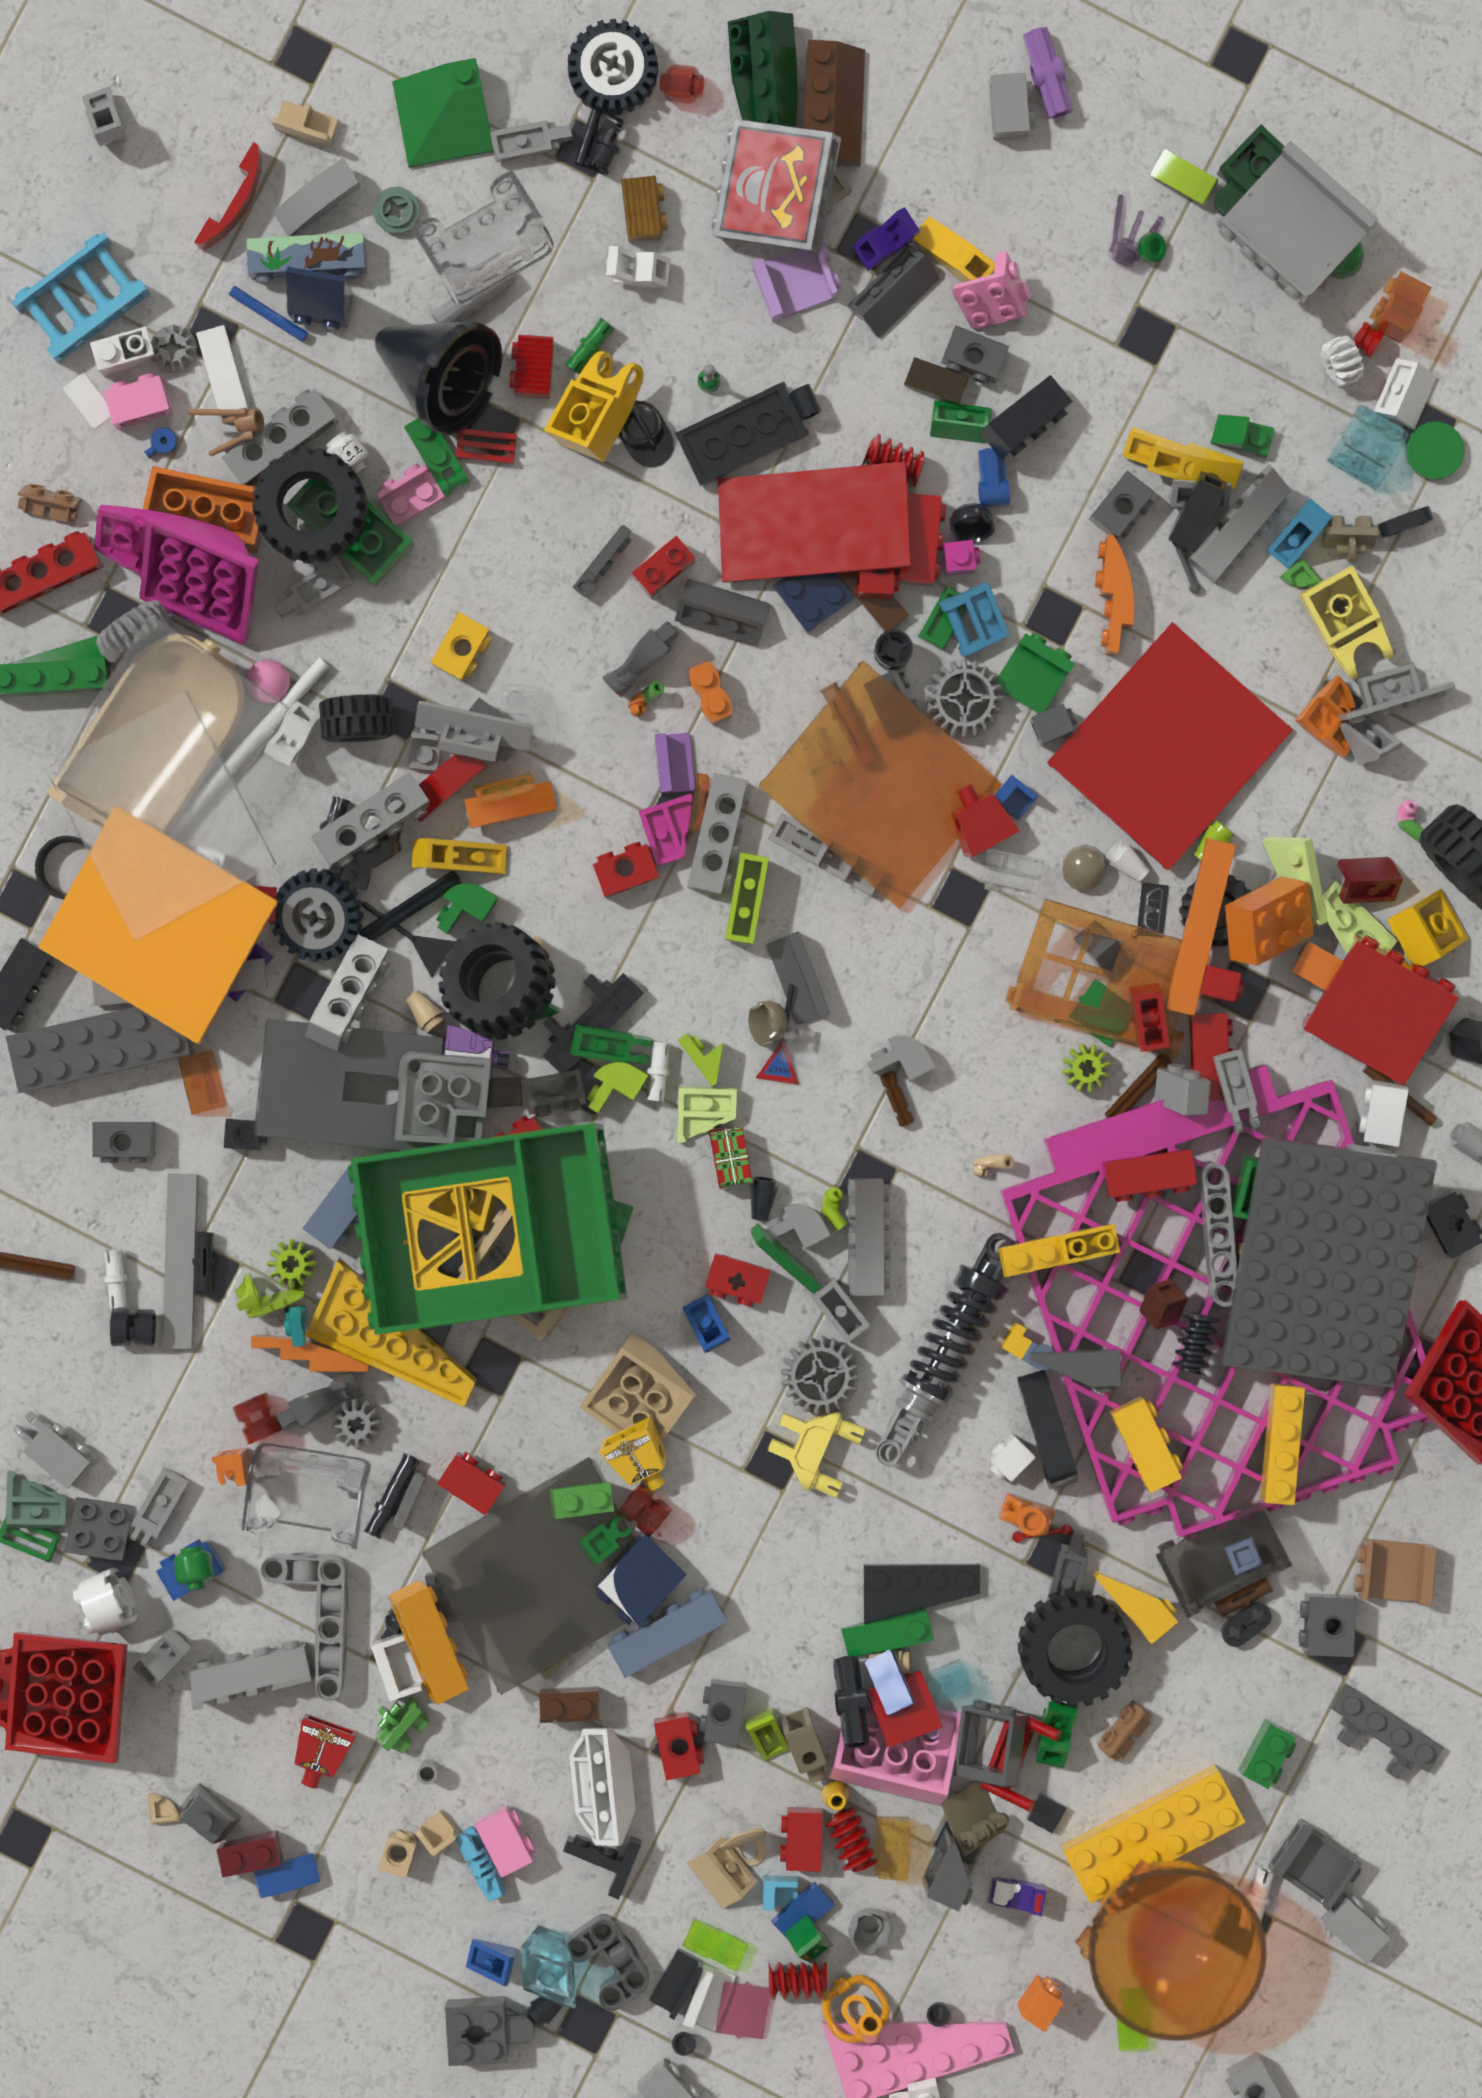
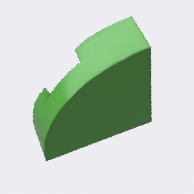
M1304 558L1279 577L1286 584L1296 588H1308L1321 581Z

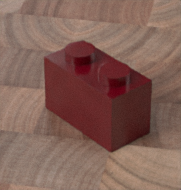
M278 1830L221 1842L216 1849L222 1878L280 1866L283 1861Z

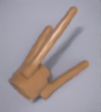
M247 408L190 409L188 411L189 415L230 416L223 417L221 422L234 423L237 431L243 432V435L209 451V456L221 453L246 440L255 439V432L263 431L265 425L263 414L259 408L249 410Z

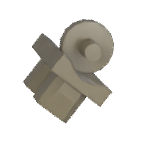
M1332 515L1322 538V548H1336V553L1346 554L1347 562H1354L1355 554H1365L1366 549L1375 548L1376 538L1379 536V527H1374L1371 516L1356 517L1355 527H1345V518L1342 515Z

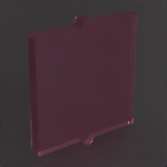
M724 1981L715 2032L736 2035L738 2039L742 2036L763 2039L770 2000L769 1988L750 1985L749 1982L741 1984Z

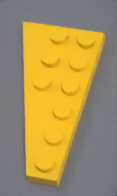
M339 1257L306 1332V1336L465 1407L477 1378L421 1329L374 1335V1329L371 1330L368 1324V1312H371L370 1300H366L364 1295V1283L367 1281Z

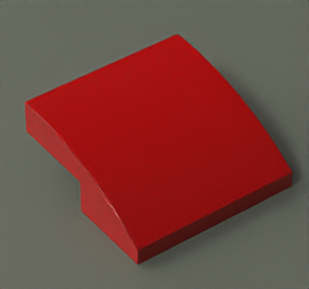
M921 1670L904 1676L916 1704L892 1716H887L876 1688L873 1687L866 1690L874 1716L878 1720L888 1748L943 1727Z

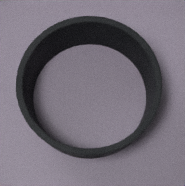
M64 835L49 840L42 846L35 860V875L38 883L48 894L59 899H65L67 894L60 893L49 885L44 874V863L49 852L63 843H77L91 851L92 847L87 842L75 836Z

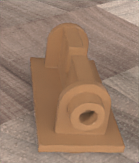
M39 484L25 485L17 494L22 496L18 501V509H23V513L44 517L45 509L49 507L50 519L67 523L70 520L76 521L78 510L73 508L82 499L74 497L73 493L65 490H58L56 492L45 490V487Z
M1132 1700L1120 1712L1118 1719L1111 1728L1103 1734L1097 1746L1110 1759L1112 1758L1116 1762L1120 1758L1124 1759L1125 1755L1135 1744V1742L1128 1738L1129 1735L1132 1733L1139 1738L1151 1724L1149 1720L1153 1716Z

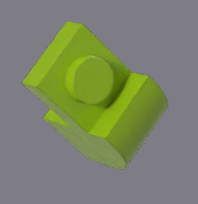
M614 1062L601 1067L594 1077L601 1080L603 1084L601 1087L596 1084L587 1097L591 1101L588 1107L599 1113L613 1089L634 1100L649 1075L623 1062Z

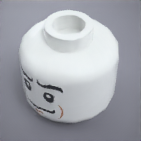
M342 432L326 444L327 452L340 456L343 461L353 468L356 474L366 468L363 462L368 458V451L355 434L346 435L345 432Z

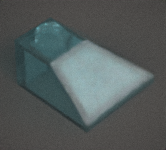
M538 1925L520 1947L523 1989L574 2009L576 2007L574 1962L564 1934Z

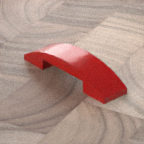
M252 143L239 165V169L242 174L246 175V178L222 219L218 223L209 217L194 241L200 250L204 251L222 240L233 230L248 210L258 187L262 167V151L257 143Z

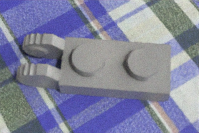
M1242 1049L1213 1056L1227 1112L1230 1113L1236 1135L1243 1133V1124L1238 1110L1248 1108L1251 1126L1254 1130L1261 1128L1256 1110L1257 1102Z

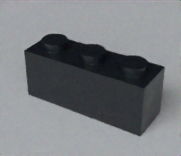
M1049 375L989 422L980 435L1001 460L1009 454L1015 457L1027 447L1025 442L1028 439L1032 438L1036 441L1048 430L1045 427L1052 421L1056 425L1068 415L1066 408L1073 401L1055 379Z
M20 938L0 971V1028L5 1031H11L13 1027L15 1029L19 1027L25 1017L22 1011L28 1002L30 1004L34 1002L40 992L37 986L43 977L47 979L55 967V964L52 963L54 957L38 948L36 944L26 938Z

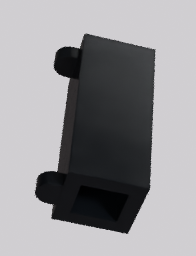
M1200 471L1170 529L1168 540L1178 549L1184 551L1189 549L1195 552L1226 493L1227 482L1220 480L1218 475Z

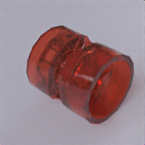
M267 1392L232 1407L237 1421L244 1424L242 1433L248 1445L283 1430L277 1416L270 1412L273 1405ZM261 1410L264 1417L252 1422L249 1414Z
M640 1483L617 1512L629 1522L636 1521L637 1528L648 1537H651L673 1508L660 1498L655 1500L653 1492Z

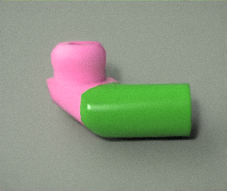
M1407 800L1401 803L1398 808V826L1419 843L1420 834L1424 828L1416 823L1418 806L1414 801Z

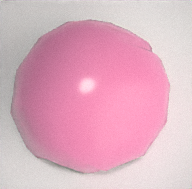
M269 659L254 663L249 667L244 678L245 690L253 700L261 703H276L287 694L291 686L290 674L284 665Z

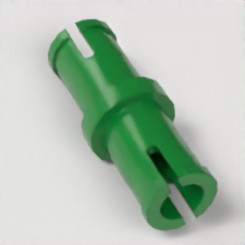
M600 317L589 334L579 340L581 344L565 364L579 375L591 357L600 351L599 348L615 328Z

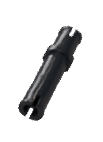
M407 1453L403 1454L380 1502L376 1501L374 1505L376 1509L367 1527L364 1529L366 1533L381 1539V1535L391 1516L394 1517L397 1512L395 1508L417 1465L420 1463L419 1459Z

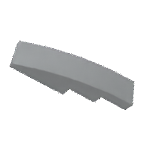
M781 813L768 839L871 897L874 896L887 873L886 870L863 859L858 854L835 843L832 839Z

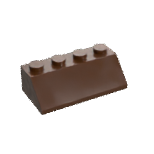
M808 40L804 129L831 132L841 138L836 166H861L865 49L839 41Z

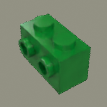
M1265 1718L1238 1768L1242 1776L1269 1789L1271 1783L1276 1784L1283 1770L1280 1766L1285 1757L1289 1759L1296 1747L1294 1742L1296 1737L1290 1731Z

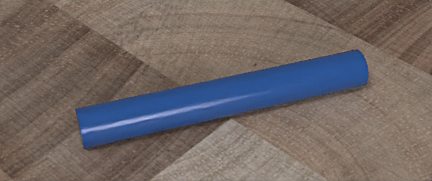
M234 286L231 289L230 297L299 341H305L308 336L307 331L238 287Z

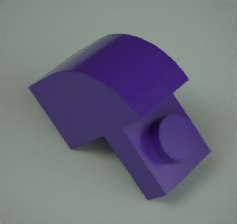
M904 207L896 211L883 225L863 235L852 247L866 269L870 270L903 251L914 242L912 239L921 231Z

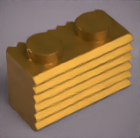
M655 175L621 179L628 242L663 238L662 230H668L666 212L660 213L659 201H664L663 184H657Z

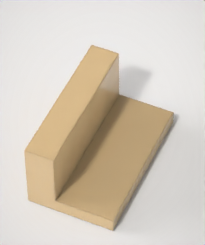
M723 1836L716 1839L702 1854L689 1860L687 1864L719 1905L725 1908L741 1900L758 1881L733 1849L724 1852L720 1849V1845L726 1841Z

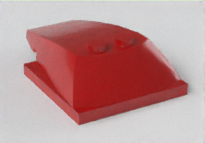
M1459 1300L1404 1396L1477 1465H1482V1315L1467 1300Z
M26 1632L14 1633L13 1647L0 1650V1726L4 1727L6 1731L5 1750L107 1763L118 1762L128 1644Z

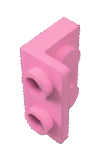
M419 464L413 465L404 472L405 476L396 482L394 479L385 482L379 487L380 492L376 493L388 516L397 527L445 499L443 492L426 464L421 467Z

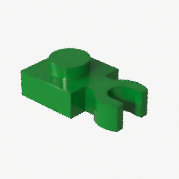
M622 1515L613 1517L609 1521L608 1528L603 1523L599 1524L577 1541L594 1565L599 1564L620 1547L615 1539L627 1537L632 1532L631 1528H626L622 1532L617 1529V1523L623 1519Z

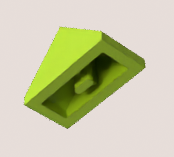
M772 1708L745 1719L747 1731L763 1761L790 1750Z

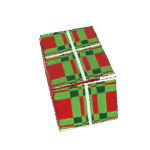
M743 1127L710 1130L709 1136L719 1188L725 1189L752 1182Z

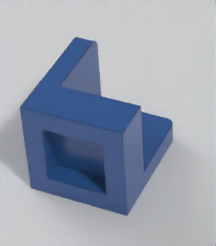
M1013 775L1006 780L994 795L1005 811L1016 820H1019L1038 798L1033 791Z

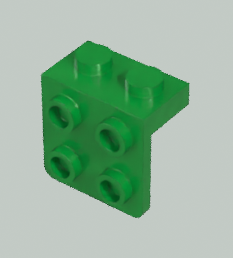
M1032 632L1031 635L1027 633L1023 635L996 679L995 685H1001L1002 689L1000 691L1040 714L1047 709L1075 663L1070 660L1072 656L1060 648L1054 651L1045 645L1047 643L1046 639Z

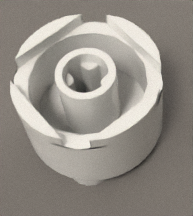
M115 1567L80 1581L78 1589L73 1591L76 1604L82 1607L86 1616L84 1623L90 1634L97 1632L99 1635H104L137 1620V1614L132 1616V1608L136 1607L133 1592L125 1577L118 1578L115 1572L119 1571Z

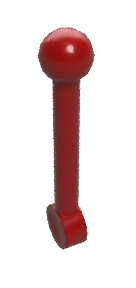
M1065 1524L1062 1528L1049 1529L1047 1535L1063 1534L1068 1536L1072 1533V1527L1069 1524ZM1015 1531L1012 1534V1539L1016 1543H1020L1026 1538L1040 1537L1030 1536L1021 1531Z

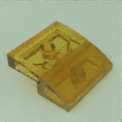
M530 772L473 786L478 806L536 791Z

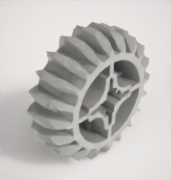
M158 600L140 604L116 619L98 635L96 639V644L99 647L98 650L111 663L128 659L166 633L172 623V619L169 616L170 613Z
M966 659L961 661L960 669L957 668L955 661L950 662L951 672L944 666L940 667L939 670L944 677L941 678L933 674L931 679L938 685H927L926 688L929 692L934 693V696L929 695L925 697V702H934V706L928 707L926 711L927 713L936 711L938 714L931 720L932 723L935 724L941 719L944 723L941 725L940 731L944 732L949 725L952 727L950 731V736L952 737L956 735L957 729H961V737L963 739L967 737V729H971L972 735L976 737L979 735L977 726H980L986 732L989 730L985 722L986 720L993 724L996 723L997 719L991 712H1002L1001 707L994 705L995 702H1002L1004 700L1003 696H995L994 692L1000 691L1002 686L995 685L992 687L991 683L996 680L997 676L993 674L987 679L984 676L989 670L987 666L981 672L976 671L978 667L977 661L973 662L971 669L967 668ZM960 676L958 691L941 694V690L947 681ZM969 677L978 680L985 688L987 694L972 691ZM964 685L965 692L968 693L967 696L970 695L973 701L967 703L965 713L964 706L960 705L961 702L958 703L957 699H955L962 694ZM941 703L955 706L959 712L960 722L950 718L943 710ZM981 703H988L985 713L977 720L969 722L970 707L980 705Z
M820 1336V1344L815 1345L814 1337H809L811 1345L809 1347H805L804 1342L799 1341L798 1345L801 1348L799 1353L793 1348L789 1350L790 1354L795 1357L794 1360L784 1358L783 1360L786 1365L791 1366L790 1369H781V1375L790 1376V1379L781 1382L782 1386H792V1389L786 1392V1396L791 1397L796 1394L797 1397L794 1399L793 1404L798 1406L803 1400L805 1402L803 1411L808 1412L810 1405H815L814 1413L816 1415L820 1413V1406L824 1405L826 1413L830 1414L831 1408L829 1404L834 1403L838 1410L841 1409L842 1406L838 1399L842 1397L846 1402H849L851 1398L845 1393L846 1390L856 1392L857 1390L849 1382L859 1381L858 1375L850 1374V1371L858 1369V1364L848 1365V1361L854 1358L853 1353L843 1356L842 1353L846 1350L847 1346L842 1344L838 1350L835 1349L837 1344L835 1338H832L829 1346L825 1345V1336ZM819 1351L834 1355L842 1365L836 1367L825 1366L821 1362ZM808 1354H811V1369L806 1373H802V1375L795 1376L800 1361ZM816 1361H818L822 1371H828V1375L824 1376V1389L821 1388V1384L817 1382V1379H812V1375L816 1374ZM844 1374L839 1390L829 1396V1381L834 1377H838V1375ZM811 1383L816 1385L821 1398H812L800 1390L798 1385Z

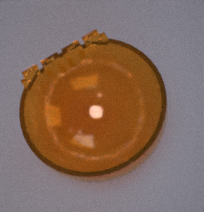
M1141 1859L1131 1873L1125 1875L1106 1893L1097 1907L1091 1926L1088 1925L1075 1941L1082 1948L1080 1950L1081 1955L1089 1962L1095 1988L1108 2010L1132 2030L1152 2038L1170 2041L1200 2038L1222 2029L1236 2019L1247 2008L1259 1989L1267 1957L1266 1939L1261 1921L1253 1905L1240 1888L1216 1870L1194 1862L1180 1860L1160 1862L1153 1860L1149 1864Z

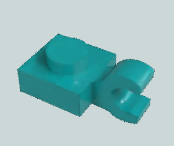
M306 1306L286 1307L284 1309L286 1336L292 1337L293 1347L305 1346V1321L308 1318Z

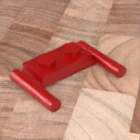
M1027 1715L1020 1770L1033 1737V1731L1054 1741H1058L1061 1731ZM1004 1721L989 1763L990 1767L999 1769L1004 1767L1009 1721ZM981 1782L980 1788L1028 1812L1033 1811L1035 1801L1010 1790L1013 1786L1003 1787Z

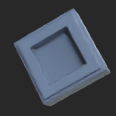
M1252 1537L1224 1547L1235 1575L1263 1565Z

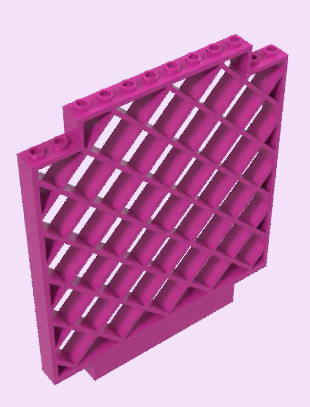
M1266 1065L1248 1070L1257 1102L1256 1110L1258 1117L1300 1103L1284 1137L1285 1140H1294L1310 1109L1336 1122L1340 1134L1336 1147L1346 1148V1143L1354 1144L1333 1080H1326L1277 1097ZM1326 1094L1332 1112L1313 1103L1311 1099ZM1164 1100L1130 1109L1110 1118H1104L1044 1138L1043 1140L1054 1172L999 1190L1017 1244L1025 1242L1022 1228L1036 1200L1073 1217L1074 1220L1068 1232L1077 1231L1082 1222L1091 1227L1102 1226L1085 1217L1104 1179L1102 1162L1144 1156L1162 1149L1165 1150L1164 1153L1178 1151L1175 1148L1177 1144L1230 1126L1233 1127L1225 1101H1209L1207 1103L1209 1105L1207 1108L1209 1112L1205 1115H1182L1179 1112L1163 1107ZM1248 1108L1238 1110L1243 1124V1122L1249 1120ZM1243 1124V1133L1259 1141H1262V1136L1266 1137ZM1234 1127L1215 1162L1216 1164L1224 1166L1239 1136V1134L1236 1135ZM1193 1157L1195 1166L1202 1168L1206 1165V1163ZM1217 1168L1209 1171L1210 1174L1207 1179L1212 1185L1216 1183L1218 1177L1221 1178V1173ZM1097 1172L1077 1213L1038 1193L1040 1190ZM1229 1175L1230 1183L1237 1186L1238 1179ZM1138 1193L1142 1197L1123 1235L1117 1233L1120 1253L1113 1254L1100 1281L1068 1265L1050 1267L1041 1287L1035 1271L1027 1272L1054 1351H1062L1053 1322L1074 1332L1065 1351H1075L1083 1336L1107 1349H1118L1120 1351L1121 1372L1129 1359L1164 1376L1165 1379L1152 1403L1157 1414L1173 1382L1210 1399L1191 1440L1158 1423L1156 1425L1158 1429L1163 1427L1168 1436L1188 1445L1180 1460L1183 1469L1179 1473L1182 1479L1197 1450L1233 1468L1214 1508L1177 1490L1182 1481L1180 1479L1161 1488L1165 1491L1163 1496L1116 1511L1113 1503L1128 1473L1139 1479L1141 1477L1138 1470L1132 1467L1134 1462L1129 1452L1124 1461L1121 1462L1095 1449L1090 1435L1105 1405L1113 1409L1122 1405L1108 1399L1111 1392H1101V1394H1098L1072 1381L1070 1377L1061 1374L1110 1520L1113 1523L1118 1521L1119 1525L1127 1524L1135 1520V1515L1144 1512L1146 1516L1163 1511L1162 1506L1166 1505L1176 1535L1178 1537L1184 1536L1185 1540L1200 1536V1530L1212 1527V1530H1218L1228 1526V1521L1239 1518L1240 1521L1255 1517L1256 1511L1266 1508L1267 1512L1284 1507L1283 1504L1265 1503L1260 1499L1223 1512L1242 1473L1262 1482V1475L1247 1468L1246 1464L1264 1428H1267L1269 1397L1258 1417L1222 1399L1237 1367H1226L1214 1394L1177 1377L1179 1369L1172 1364L1167 1372L1131 1354L1147 1322V1319L1141 1313L1123 1349L1085 1331L1105 1291L1139 1308L1141 1307L1142 1302L1108 1286L1127 1245L1165 1263L1156 1283L1168 1280L1172 1269L1175 1268L1208 1285L1206 1277L1176 1263L1195 1223L1203 1226V1219L1199 1217L1202 1211L1201 1195L1199 1194L1191 1212H1188L1158 1196L1144 1198V1193ZM1029 1194L1017 1218L1012 1200ZM1150 1200L1187 1218L1168 1258L1130 1240ZM1243 1219L1236 1235H1234L1235 1252L1239 1242L1243 1243L1247 1219ZM1216 1227L1213 1230L1214 1232L1226 1237V1232L1224 1229ZM1226 1257L1224 1258L1218 1272H1222L1227 1269L1228 1260ZM1059 1268L1097 1286L1078 1326L1049 1313L1044 1299ZM1220 1286L1217 1290V1293L1221 1291L1229 1296L1231 1294L1230 1289L1224 1286ZM1207 1292L1197 1314L1207 1316L1213 1304L1209 1292ZM1410 1308L1405 1326L1409 1342L1398 1362L1394 1387L1385 1388L1372 1416L1336 1399L1345 1381L1333 1380L1327 1394L1291 1377V1374L1270 1372L1278 1376L1275 1383L1287 1384V1382H1290L1294 1385H1300L1306 1391L1324 1399L1305 1438H1300L1301 1446L1299 1449L1297 1476L1310 1450L1347 1467L1346 1471L1296 1487L1295 1502L1311 1498L1310 1493L1322 1490V1493L1334 1491L1339 1488V1483L1348 1480L1350 1484L1361 1482L1366 1479V1474L1375 1471L1377 1475L1394 1470L1393 1465L1399 1464L1400 1461L1389 1430L1393 1429V1432H1399L1410 1428L1409 1423L1420 1420L1421 1423L1430 1421L1418 1409L1382 1422L1401 1381L1408 1385L1412 1382L1411 1379L1404 1375L1413 1357H1415L1418 1369L1426 1358ZM1181 1321L1174 1324L1178 1327L1189 1326ZM1208 1335V1337L1215 1341L1214 1345L1223 1349V1342ZM1176 1355L1173 1361H1179L1182 1358ZM1075 1390L1097 1400L1087 1422L1085 1421ZM1219 1404L1256 1422L1236 1462L1200 1445ZM1333 1404L1369 1421L1349 1462L1314 1445ZM1379 1429L1388 1457L1360 1466ZM1099 1459L1119 1468L1110 1489H1108ZM1176 1496L1212 1514V1516L1181 1526L1173 1497Z

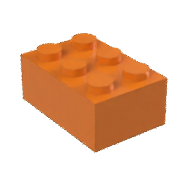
M1281 876L1225 905L1230 960L1258 966L1313 937L1309 882Z

